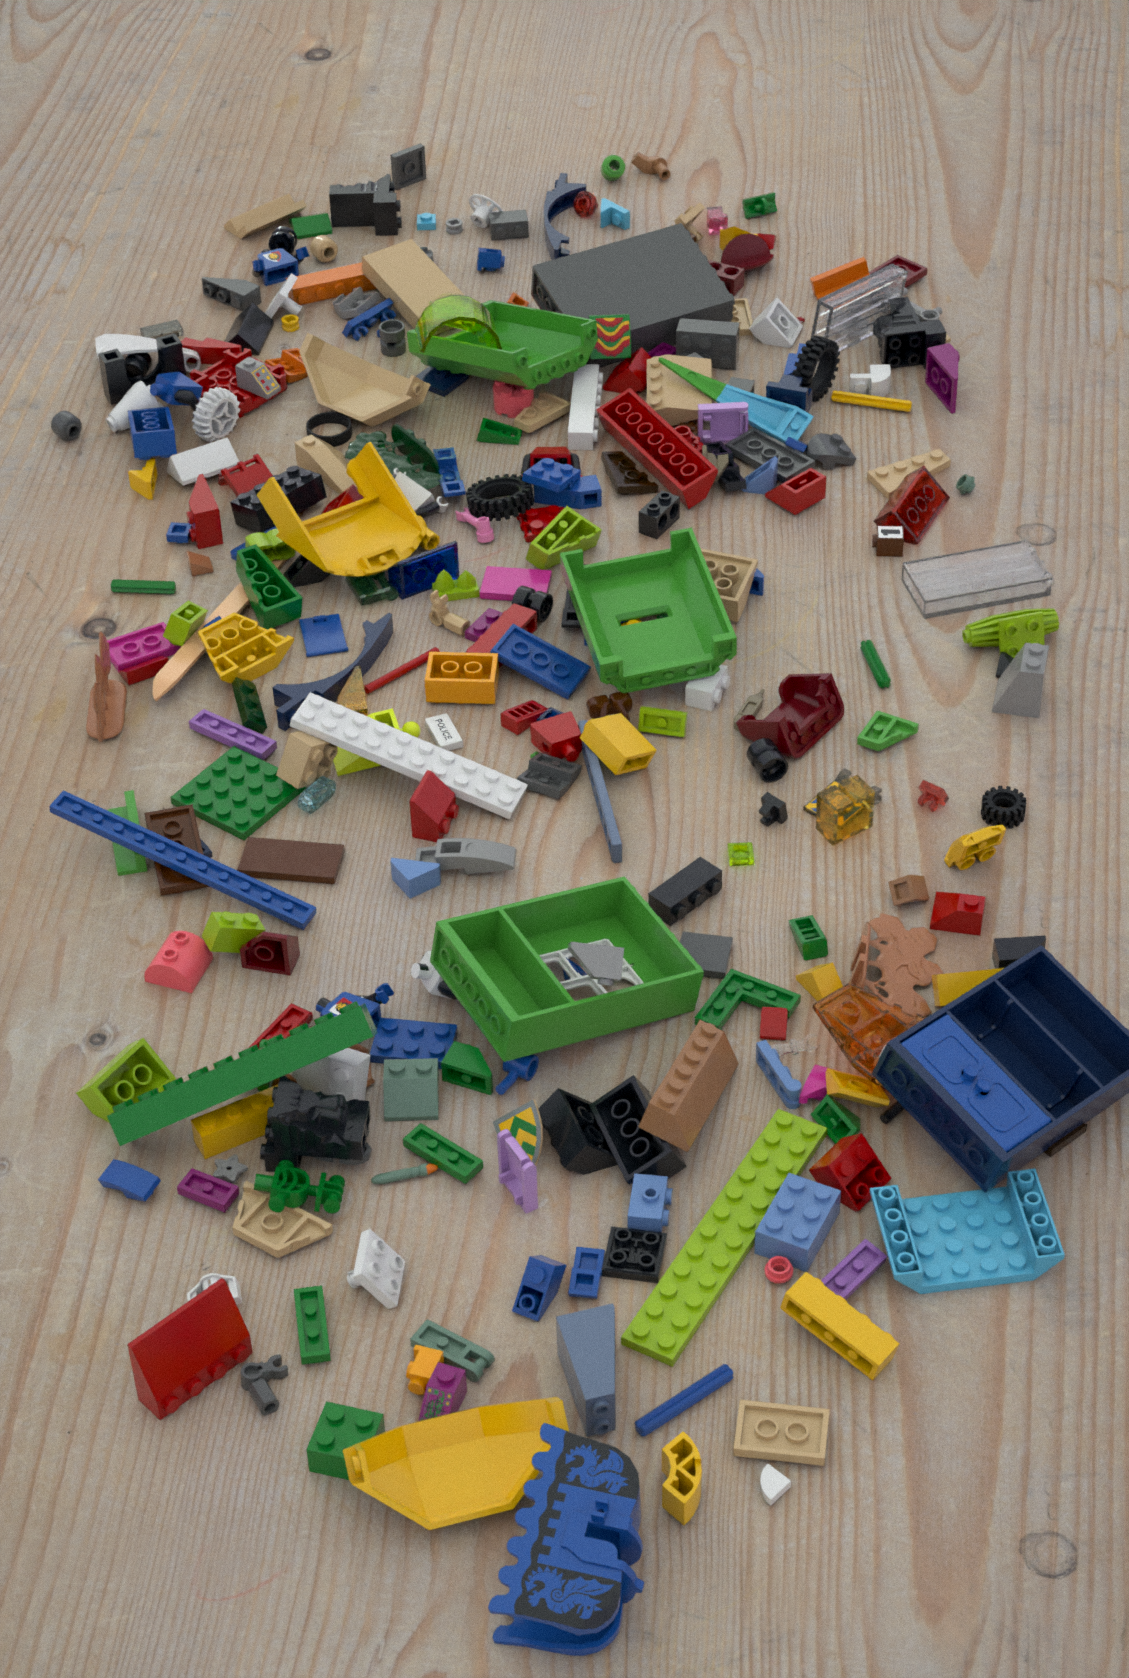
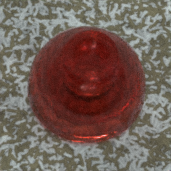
M581 191L576 195L573 206L578 216L589 217L595 213L598 208V202L591 192Z

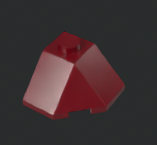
M262 932L240 948L242 968L291 976L300 956L298 936L272 932Z

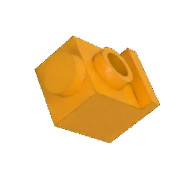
M415 1344L413 1349L414 1361H410L408 1364L406 1378L410 1381L408 1384L409 1391L416 1395H424L427 1383L437 1363L444 1364L443 1351Z

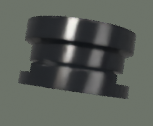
M280 226L272 232L268 245L270 250L283 248L289 254H292L298 238L291 228Z

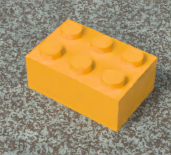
M429 652L425 675L426 702L495 704L499 680L498 653Z

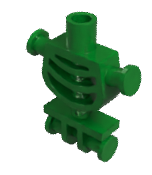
M282 1160L278 1163L274 1176L256 1174L254 1190L270 1192L268 1206L274 1212H281L285 1207H300L306 1202L308 1196H315V1212H319L320 1206L323 1204L326 1212L334 1214L340 1210L345 1179L340 1175H333L329 1178V1181H326L327 1173L321 1172L319 1186L310 1185V1177L306 1171L294 1168V1164L289 1160Z

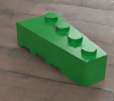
M256 544L238 550L236 572L260 626L268 630L301 618L303 597Z

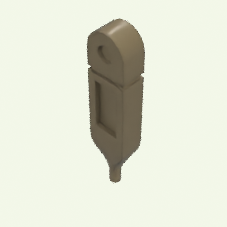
M761 689L756 695L749 696L734 718L733 727L736 731H739L736 722L742 716L753 715L756 717L762 708L764 689Z

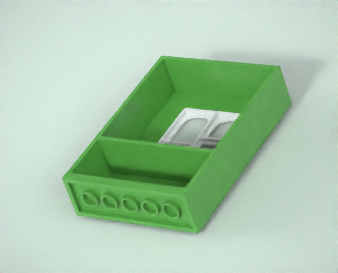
M625 876L437 921L430 957L433 967L504 1062L695 1011L704 976L702 967L697 964L688 950L682 946L675 935L662 922V919L657 916L648 902L642 898ZM570 942L624 948L621 979L628 980L635 986L607 992L602 985L597 984L598 979H591L589 975L582 976L575 971L567 960L574 957L568 950V944ZM558 963L570 977V980L559 982L546 964ZM589 986L597 995L574 1001L567 991Z

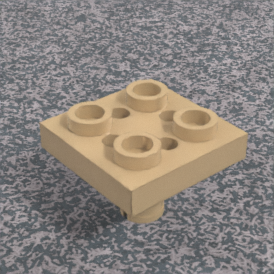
M701 202L695 207L691 205L684 212L685 215L681 213L674 220L675 225L682 223L686 230L696 235V243L704 237L692 225L705 209Z

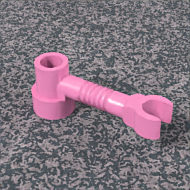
M464 507V512L455 511L457 521L468 522L476 527L478 542L487 543L494 540V532L490 527L488 517L476 518L471 515L466 507Z

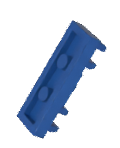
M388 298L348 321L342 332L346 338L352 335L358 341L361 338L360 333L364 337L367 336L369 331L366 327H373L378 319L381 322L389 320L388 317L395 319L396 313L391 310L394 302Z

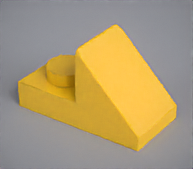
M156 458L148 459L146 466L142 467V470L128 471L130 487L148 500H153L158 478Z

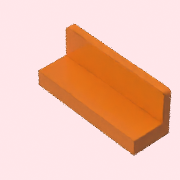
M861 257L811 277L810 281L813 294L819 303L824 305L849 295L850 292L866 288L867 281L873 278L869 274L866 259Z

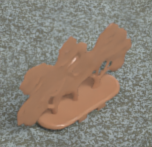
M101 631L99 633L100 657L95 653L94 669L96 683H94L90 691L86 724L87 733L91 737L98 739L99 743L103 739L112 738L122 731L127 704L126 686L120 681L108 680L111 670L110 647L105 634Z
M883 913L880 914V917L874 918L869 922L867 921L851 962L850 970L853 973L849 980V988L854 989L853 1005L859 1002L864 986H867L872 991L874 997L865 1002V1008L869 1013L880 1016L886 1025H896L899 1021L909 1024L918 1018L931 1014L926 1000L917 994L913 987L916 984L923 987L931 983L932 975L943 974V971L937 964L926 960L924 957L929 952L935 951L936 936L925 927L911 928L908 931L904 928L898 917ZM871 927L878 937L872 941L870 940ZM881 941H887L888 944H887V945H885V944H880V942H881ZM869 945L880 951V955L875 961L868 960ZM867 965L878 967L882 972V977L875 982L867 980ZM879 982H885L886 984H885L884 986H882V985H879L878 983H879ZM875 987L884 989L888 993V997L885 998L879 994V989ZM877 997H880L883 1002H879Z

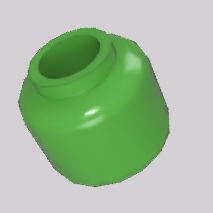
M617 155L607 156L601 165L602 176L609 181H616L622 177L625 171L624 160Z

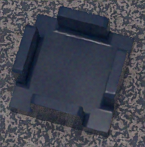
M784 374L778 383L768 381L766 397L797 406L808 413L812 406L813 389L800 387L803 381L802 377Z

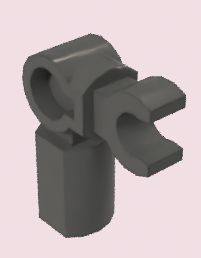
M280 1354L271 1356L266 1363H263V1361L259 1363H246L240 1371L242 1388L249 1391L255 1404L264 1416L276 1412L279 1408V1401L267 1382L272 1378L283 1379L288 1376L287 1365L277 1367L282 1365V1356Z

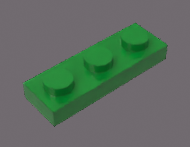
M422 1123L403 1138V1146L428 1162L437 1165L438 1168L464 1184H467L484 1168L483 1160Z
M322 1285L294 1289L302 1365L331 1361Z

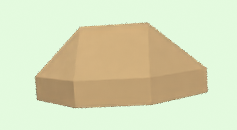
M307 333L299 351L318 404L371 427L422 404L431 385L413 375L410 378H406L374 365L310 333Z

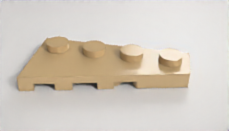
M940 449L933 450L867 471V479L890 500L894 497V493L898 491L902 493L908 490L909 485L913 483L919 484L923 482L924 477H932L950 467L951 459Z

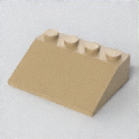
M667 354L647 359V404L671 426L698 419V404L713 403V399L658 361L662 357L713 379L711 359Z
M700 548L729 620L738 622L747 602L758 559Z

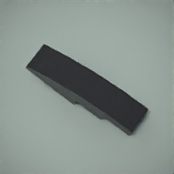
M722 441L703 444L707 445L708 453H713L717 459L718 455L728 454L729 464L718 479L722 488L726 492L746 489V480L740 475L739 466L733 461V452Z

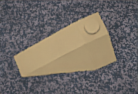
M313 435L294 442L296 462L302 468L321 474L323 483L339 494L352 484L357 488L352 478L346 473L348 462L342 452Z

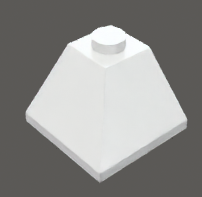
M777 297L757 316L750 330L763 344L790 348L803 325Z

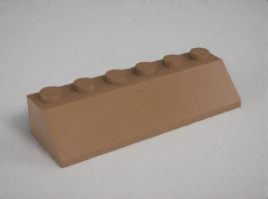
M702 1020L698 1022L650 1100L638 1126L639 1128L689 1152L739 1064L724 1031Z

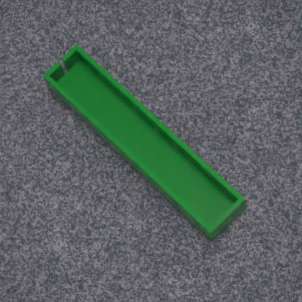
M357 1001L340 1008L341 1014L333 1016L332 1012L314 1020L316 1025L308 1027L307 1023L289 1030L290 1036L286 1038L279 1034L264 1041L265 1047L259 1049L256 1044L239 1052L240 1058L234 1060L232 1055L213 1063L214 1069L210 1071L205 1066L188 1074L189 1080L183 1081V1078L180 1077L163 1085L164 1090L161 1092L155 1088L137 1096L139 1101L136 1103L129 1099L112 1107L114 1112L109 1114L107 1118L119 1146L374 1037L378 1032L366 1004L364 1003L359 1006Z

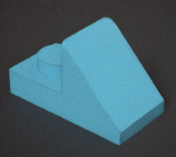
M602 198L600 211L601 228L610 224H614L623 230L630 228V211Z

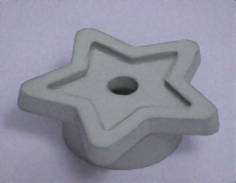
M234 1154L228 1159H215L217 1170L213 1176L229 1183H235L241 1177V1173L248 1170V1167L239 1163L238 1155Z

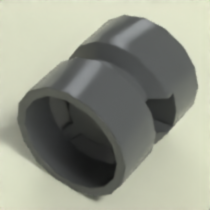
M395 319L380 323L381 353L388 357L403 355L406 352L404 323Z

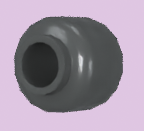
M60 411L53 417L51 429L63 440L71 441L79 436L82 423L71 412Z

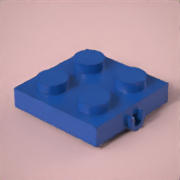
M543 458L523 473L522 481L560 493L567 487H573L574 482L580 478L581 470L573 468L569 464L555 462L551 458Z

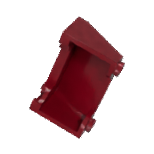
M832 673L789 674L781 681L778 688L782 700L778 707L763 720H756L753 715H744L736 724L744 738L753 742L758 739L769 738L775 743L783 756L800 758L842 719L844 704Z

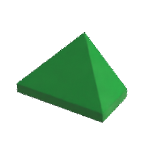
M828 1094L810 1114L819 1125L827 1128V1135L835 1144L841 1138L856 1135L860 1131V1118Z

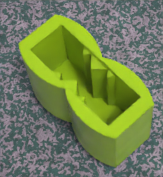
M277 528L267 533L257 532L245 537L246 547L256 544L271 562L275 559L286 560L296 555L292 547L276 537L279 532Z

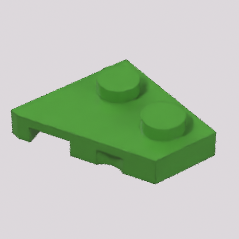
M877 710L857 737V744L881 751L916 734L919 724Z

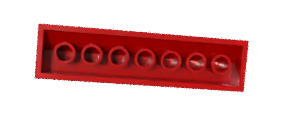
M631 388L596 409L602 427L673 495L679 496L680 502L690 509L707 497L718 474V469Z

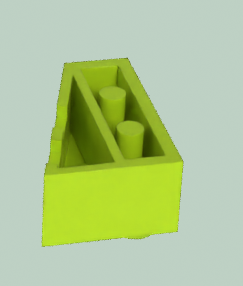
M566 506L531 542L525 559L540 570H547L560 563V553L582 549L584 552L595 547L602 529Z

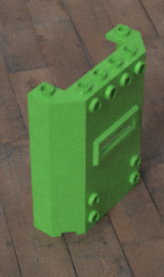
M494 300L477 305L478 325L445 338L428 335L427 327L422 326L407 331L409 352L421 359V362L426 366L436 367L438 370H449L451 373H463L523 386L524 389H534L536 385L549 383L551 379L561 378L565 373L576 372L578 368L586 365L598 340L596 320Z
M692 528L671 531L670 549L588 565L583 563L582 549L560 553L561 572L602 683L606 685L610 683L618 691L629 693L713 676L720 670L719 666L726 659L731 660L737 654L736 634ZM667 613L668 615L665 618L624 626L620 624L622 621Z

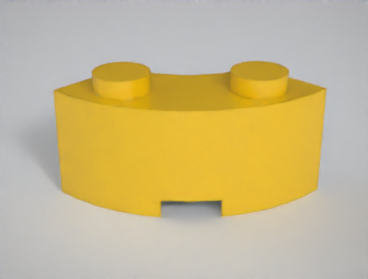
M683 1431L662 1448V1472L667 1477V1480L662 1485V1508L681 1524L685 1525L695 1514L700 1503L702 1467L701 1457L696 1445Z

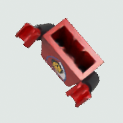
M536 447L531 453L524 456L521 476L543 458H551L555 462L569 464L573 468L581 470L578 455L571 453L567 447Z

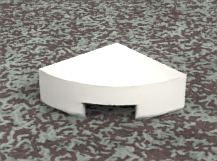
M769 1464L764 1467L760 1478V1487L764 1500L771 1506L791 1487V1480Z

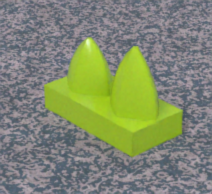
M443 569L436 581L432 583L433 592L438 590L439 597L446 594L448 601L479 597L476 577L467 570L462 572L458 579L453 580L451 575Z
M641 706L638 731L684 737L686 735L688 712Z

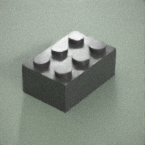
M680 318L676 330V355L687 356L695 352L703 358L711 359L712 368L736 370L739 358L740 323Z

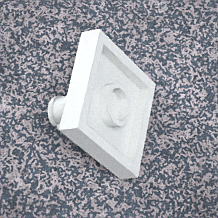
M292 273L289 275L265 312L266 315L272 318L278 308L281 307L291 314L297 315L302 306L288 297V293L298 277Z

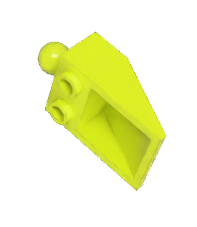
M393 708L367 716L417 738L421 732L420 726L413 721L405 723L400 729ZM337 747L338 753L333 759L337 776L381 766L340 747Z

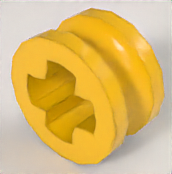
M288 314L281 318L284 331L294 332L299 329V318L297 315Z

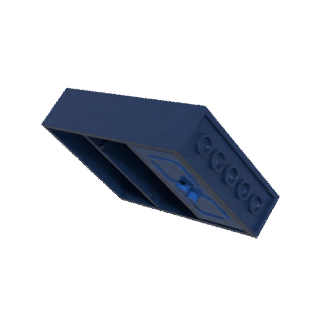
M1040 945L887 1042L872 1075L984 1192H987L1006 1179L1009 1171L1019 1170L1046 1151L1049 1146L1081 1124L1088 1122L1129 1093V1030L1067 971L1051 953Z

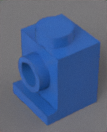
M478 248L477 271H481V267H484L487 271H496V269L504 267L505 256H502L501 250Z

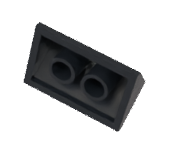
M251 303L235 318L225 342L241 345L242 352L244 348L251 350L252 355H259L274 325V321L254 303Z

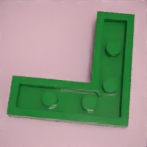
M730 969L695 1016V1025L702 1020L713 1024L721 1030L742 1001L760 1008H787V1018L789 1019L800 1004L801 995Z

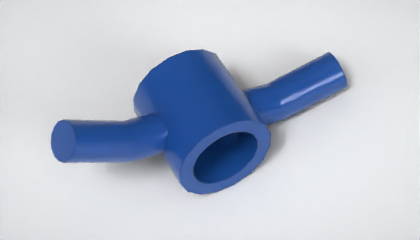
M532 1054L506 1062L503 1061V1071L508 1074L496 1086V1092L503 1095L516 1082L518 1077L526 1081L531 1080L539 1065L538 1056Z

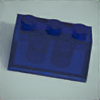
M453 541L396 562L388 568L389 587L403 600L432 589V583L436 581L443 569L451 575L453 580L458 579V543Z

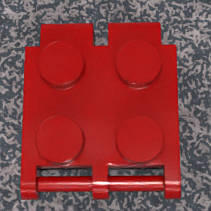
M259 454L253 455V458L245 462H237V465L221 470L222 476L236 497L241 493H247L254 489V486L267 482L273 476ZM255 462V464L246 467V465ZM237 469L240 470V471H237V472H235V473H233V474H230L231 472H233V471H235V470H237Z
M550 505L536 509L531 508L526 510L524 514L518 513L519 516L516 518L520 520V529L525 533V541L527 543L532 542L565 507Z

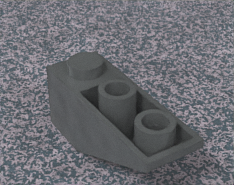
M201 278L203 295L238 310L244 311L251 303H254L256 306L262 303L260 286L240 279Z

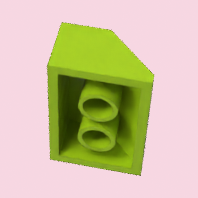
M141 1038L126 1046L76 1094L92 1114L109 1122L107 1116L114 1112L112 1107L129 1099L136 1103L139 1101L137 1096L155 1088L161 1092L164 1090L163 1085L175 1080L176 1077L147 1041Z

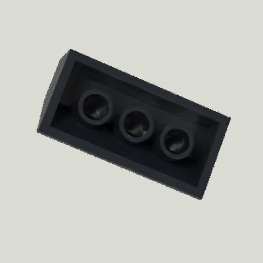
M634 1075L589 1106L628 1184H633L634 1173L668 1176L669 1179L687 1166L676 1146L638 1127L652 1097L646 1087Z

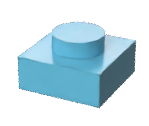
M417 214V230H436V214Z

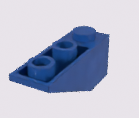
M596 475L583 476L574 482L572 488L567 487L560 493L534 485V502L560 507L568 506L574 509L602 507V492Z

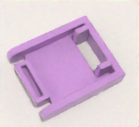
M747 402L698 404L697 436L700 437V442L703 444L718 441L726 444L748 431ZM703 420L710 421V430H703Z
M508 1129L502 1130L497 1135L500 1184L504 1183L513 1195L514 1203L516 1205L519 1204L527 1214L538 1209L536 1166L531 1162V1159L512 1136L511 1132Z

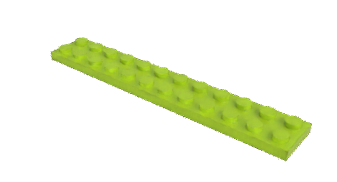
M781 1109L776 1111L621 1336V1345L671 1367L674 1366L754 1246L755 1231L788 1173L801 1175L827 1136L826 1127Z

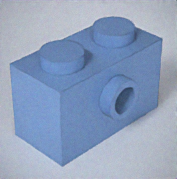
M634 1173L627 1216L629 1229L662 1233L663 1226L668 1227L670 1211L666 1209V1205L672 1204L673 1188H668V1176Z

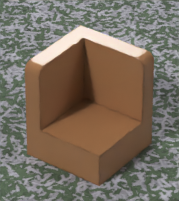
M907 875L888 882L894 906H901L913 901L925 902L929 900L924 876Z

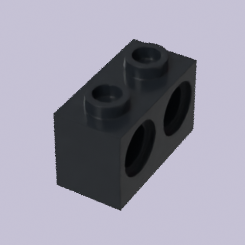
M661 490L638 512L639 533L658 539L680 518V497Z

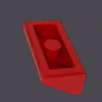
M159 656L119 671V674L128 685H132L156 676L169 659L165 656Z

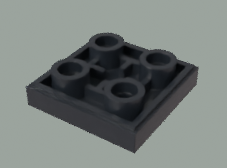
M611 1226L602 1267V1276L658 1283L667 1243V1233Z

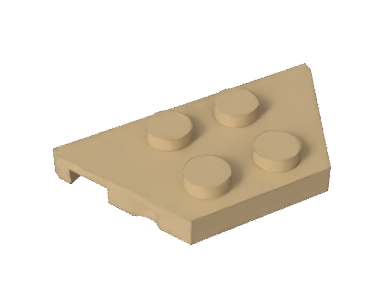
M249 1181L244 1183V1193L242 1200L239 1201L238 1215L235 1217L232 1227L233 1235L279 1258L333 1233L332 1224L299 1207H285L281 1212L272 1211L268 1206L270 1192L254 1190V1184Z

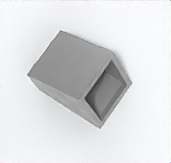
M1025 643L998 679L992 712L1039 718L1045 685L1048 645H1041L1039 643Z

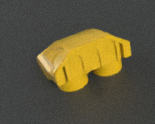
M1003 825L987 826L962 835L949 847L944 859L945 863L949 868L956 865L959 870H965L974 864L975 856L980 862L987 861L996 853L994 846L1001 844L1006 828Z

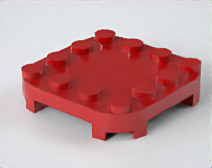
M244 348L243 352L233 353L230 352V349L223 351L224 359L202 372L196 369L190 372V379L203 387L200 398H203L204 392H208L210 388L214 389L215 387L225 388L237 396V401L240 402L238 406L240 409L238 412L239 418L271 400L282 391L287 390L284 366L280 363L274 367L264 363L281 387V391L268 400L237 386L235 366L248 357L254 358L252 357L251 350Z

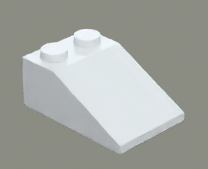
M346 1048L293 1071L292 1076L304 1090H313L315 1093L321 1091L325 1095L342 1094L345 1096L346 1101L352 1099L365 1100L370 1055Z

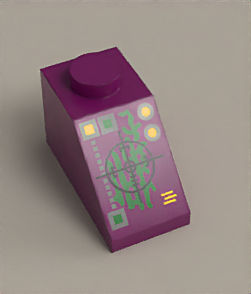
M440 1362L437 1363L426 1386L418 1421L458 1412L467 1394L466 1370Z

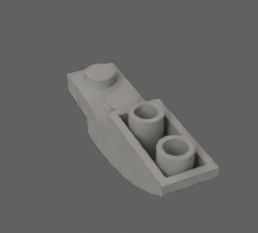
M470 838L438 839L437 846L417 848L415 861L440 863V871L464 868L466 874L514 870L517 850L515 847L493 841Z

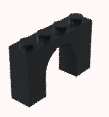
M175 333L156 338L158 363L149 375L142 378L127 377L124 357L118 349L98 353L104 395L111 405L118 404L138 381H142L147 387L155 383L158 374L181 372L186 376L182 342Z

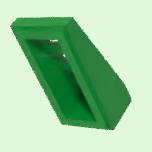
M483 418L476 441L519 445L522 430Z
M813 915L788 920L794 939L805 961L828 955L827 939Z

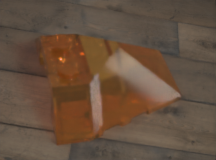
M849 982L814 1003L812 1008L849 1063L871 1082L884 1088L872 1075L882 1049L887 1042L926 1017L918 1013L916 1017L902 1011V1006L896 1003L893 1006L879 1000L880 996Z

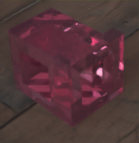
M722 206L707 207L709 235H719L720 229L728 228V215L726 213L723 214Z

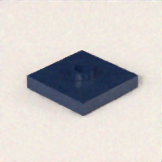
M431 366L415 376L431 384L428 391L443 397L469 379L468 374L451 373L449 370H438L436 367Z

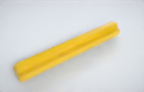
M836 390L832 392L831 400L835 402L910 412L912 408V402L908 400Z

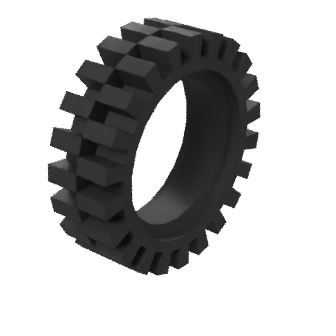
M817 335L811 337L810 341L806 342V346L802 347V354L799 353L797 357L799 361L795 362L794 365L796 370H793L792 375L803 378L800 387L813 389L812 402H818L820 398L824 397V394L828 393V387L831 388L832 379L835 380L836 378L834 373L838 372L839 367H836V365L840 363L838 343ZM818 361H819L817 370H816L815 375H814V377H813L815 367H816V365H817V363H818Z
M504 474L503 477L495 475L494 479L487 477L486 481L481 479L478 481V484H472V487H469L468 491H466L468 509L471 515L476 518L488 517L489 521H492L494 518H496V521H501L503 517L507 520L510 519L511 515L517 517L519 516L518 513L524 514L526 510H530L531 506L534 505L532 485L522 481V476L517 477V474H512L510 477L508 474ZM499 496H508L501 499H492Z

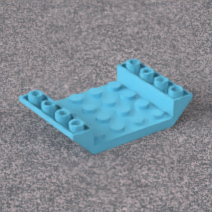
M1036 1169L1009 1171L1006 1187L991 1188L987 1192L981 1189L902 1199L898 1185L870 1188L871 1199L893 1277L896 1281L920 1294L1033 1281L1065 1257Z

